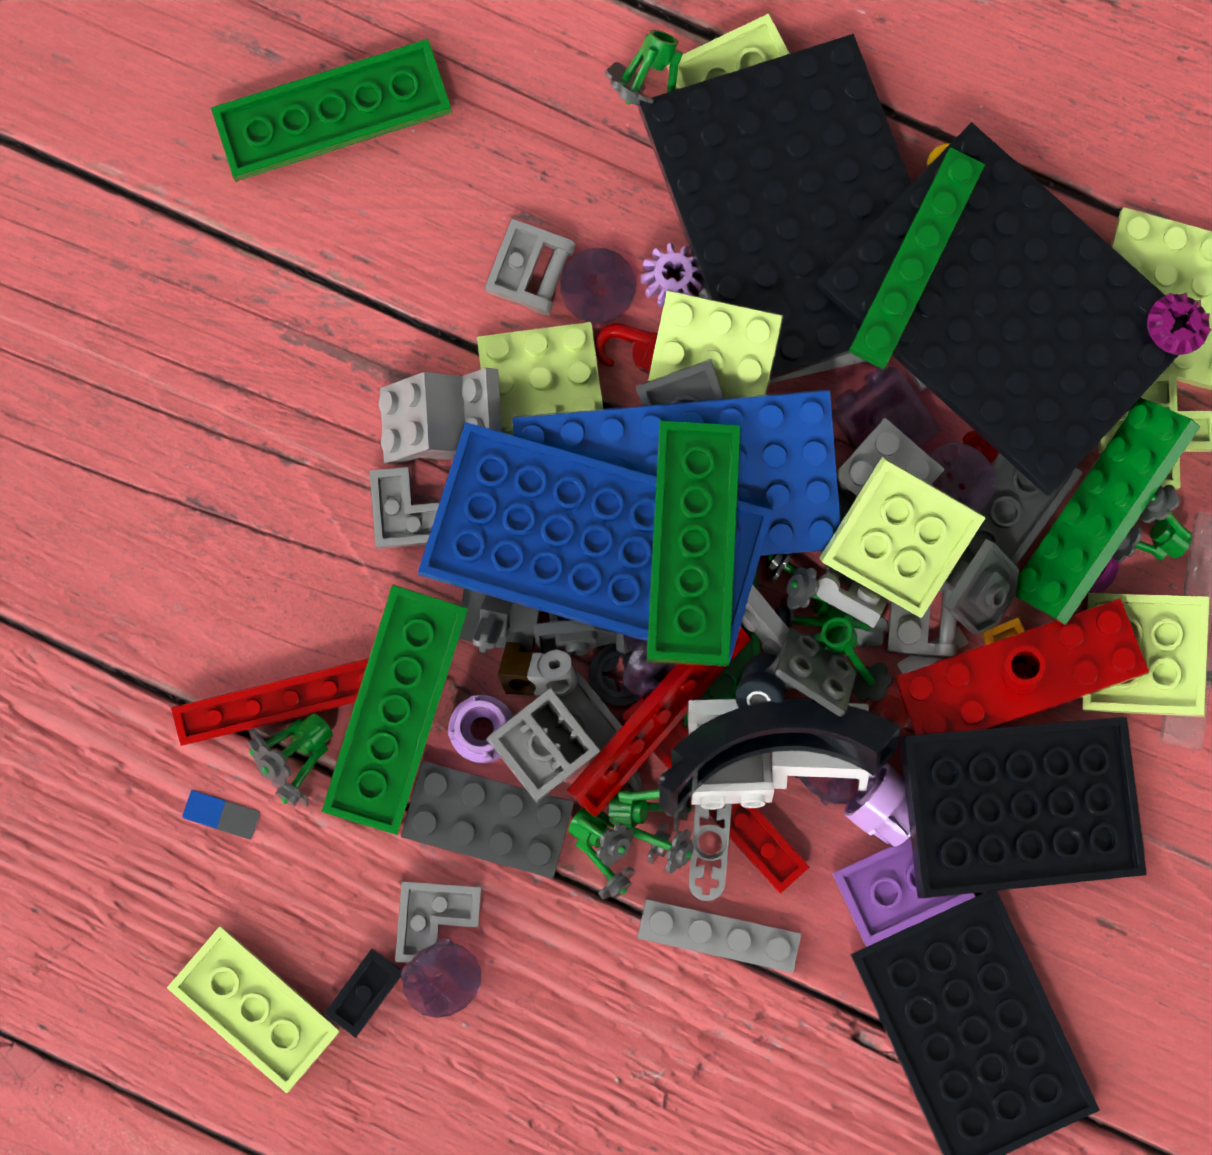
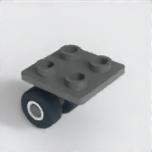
M791 628L786 634L782 650L778 656L762 653L748 660L736 692V703L738 708L765 701L781 703L785 699L787 690L796 688L836 715L842 717L848 708L857 671L845 658L833 655L819 646L811 636L801 634Z

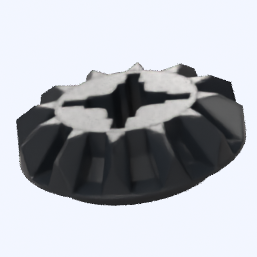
M616 644L608 645L601 649L591 661L588 672L590 686L605 703L618 707L633 704L646 693L650 685L651 668L649 662H646L647 658L637 648L623 654L617 651ZM619 658L623 659L622 665H624L625 672L637 675V677L624 680L621 692L617 691L615 679L602 675V673L615 671L616 666L619 665Z

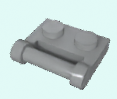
M511 219L485 285V292L525 306L539 314L550 315L553 307L551 302L552 296L568 256H572L576 243L557 234ZM546 246L553 249L554 252L538 293L535 295L526 291L543 247Z
M826 565L827 572L818 579L819 589L816 595L825 602L874 628L888 599ZM840 582L849 586L847 591L840 588Z
M944 582L939 592L943 593L939 644L928 643L931 604L923 617L920 618L890 601L886 653L943 659L958 655V646L955 645L957 619L943 606L952 592L949 590L946 582Z

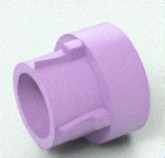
M486 695L471 696L461 702L450 717L448 727L450 741L455 750L471 762L488 764L498 761L501 757L487 740L481 741L473 737L472 726L480 719H487L493 723V732H495L509 721L513 715L510 709L497 698Z
M888 763L884 764L876 773V777H868L867 791H858L857 787L846 804L844 815L865 833L876 835L887 845L889 843L893 846L902 844L910 837L904 777Z

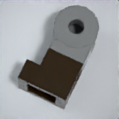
M506 642L498 671V677L506 694L541 696L551 688L556 696H565L576 688L578 676L569 654L565 651L552 650L545 654L525 652L521 643Z

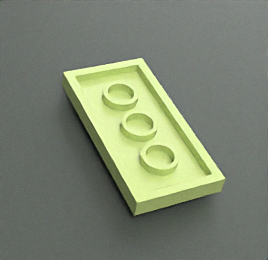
M219 926L167 987L168 990L285 1093L290 1092L341 1032L334 1023L223 926Z

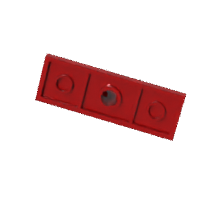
M1120 598L1074 614L1066 625L1059 621H1054L896 676L895 681L915 735L992 729L1148 675L1149 670ZM1023 663L1030 666L1035 677L1031 679L1017 677L1013 672V665Z

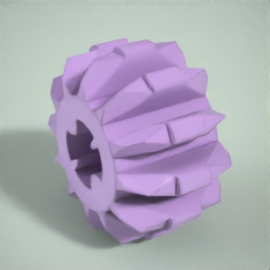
M670 242L667 244V254L664 255L660 249L655 248L652 251L654 260L645 259L643 262V268L647 272L641 275V283L650 285L645 293L648 298L660 294L657 301L659 307L664 306L668 290L693 295L692 292L700 293L704 288V285L698 281L701 280L693 256L687 258L689 253L687 245L681 248L680 253H675L674 244ZM670 271L674 275L680 272V281L676 282L674 278L666 280L667 272Z

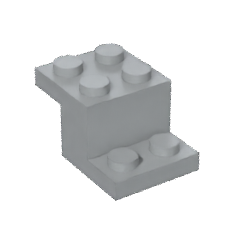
M483 368L464 376L422 372L380 388L379 409L382 420L381 447L383 449L384 464L398 465L416 458L453 460L465 422L502 432L498 369Z
M884 418L836 472L840 524L882 457L931 485L945 469L890 421Z
M577 672L578 683L571 693L565 696H556L551 688L487 737V741L536 803L563 781L565 783L586 768L622 727L580 672Z

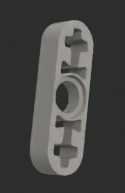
M732 803L725 804L724 808L717 809L716 821L724 820L723 829L716 825L700 827V818L709 819V809L702 808L701 804L695 805L692 835L694 850L690 859L688 884L692 895L701 901L717 899L725 888ZM707 831L717 833L722 841L721 849L713 855L703 853L698 845L700 836ZM697 857L705 861L721 860L720 869L712 866L711 878L718 880V887L711 888L709 895L702 894V887L695 886L696 878L703 877L705 866H696Z

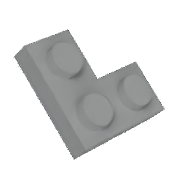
M408 467L370 470L376 549L426 545L439 503L412 505L410 470Z
M402 882L395 962L436 965L439 925L479 927L482 887Z

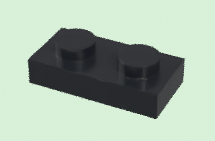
M371 948L324 1015L357 1038L404 974V971Z

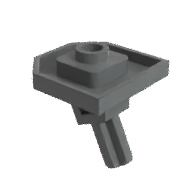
M985 539L971 563L963 560L960 564L957 562L945 582L952 592L943 606L968 631L976 635L996 627L1017 594L1018 567L995 543Z
M464 588L461 606L468 607L459 639L473 642V645L479 647V652L487 653L488 649H494L495 647L505 648L506 642L521 643L525 652H533L535 643L534 624H538L540 610Z
M549 613V623L534 624L538 653L542 654L552 650L565 651L569 656L587 654L589 649H597L615 642V632L551 613Z

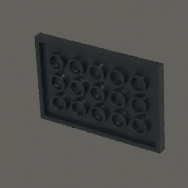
M1127 717L899 737L918 899L1147 875Z
M997 891L981 893L970 900L850 954L942 1155H1006L1100 1111Z

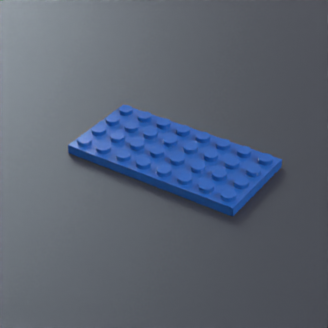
M830 389L514 416L512 418L513 433L516 437L655 477L657 476L660 421L740 425L737 500L773 510L761 555L823 551L840 525Z
M465 422L418 574L648 642L656 477ZM737 500L729 664L773 514V510Z

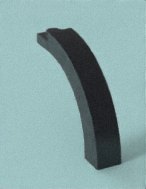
M783 699L781 703L765 701L734 709L704 723L683 738L672 749L671 768L663 774L658 784V789H660L659 808L673 816L689 797L718 771L742 759L776 751H805L828 755L851 763L875 776L896 752L900 726L879 715L848 705L844 715L840 717L813 699Z

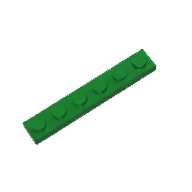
M951 147L949 148L848 351L849 353L884 370L985 166L984 163Z

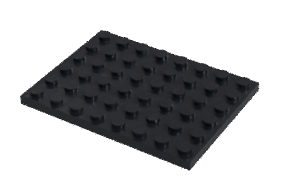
M854 34L652 97L654 99L653 104L641 101L638 110L708 299L784 315L770 380L850 354L848 351L860 326L815 285L828 269L911 185L910 178Z
M971 122L828 269L815 286L861 327L949 148L951 147L984 163L985 166L892 356L1048 497L1179 355L1168 353L1157 346L1148 331L1147 320L1152 306L1166 295ZM1187 314L1181 315L1178 318L1172 315L1176 320L1172 325L1173 328L1170 330L1172 334L1182 327L1189 330L1185 325L1188 320Z

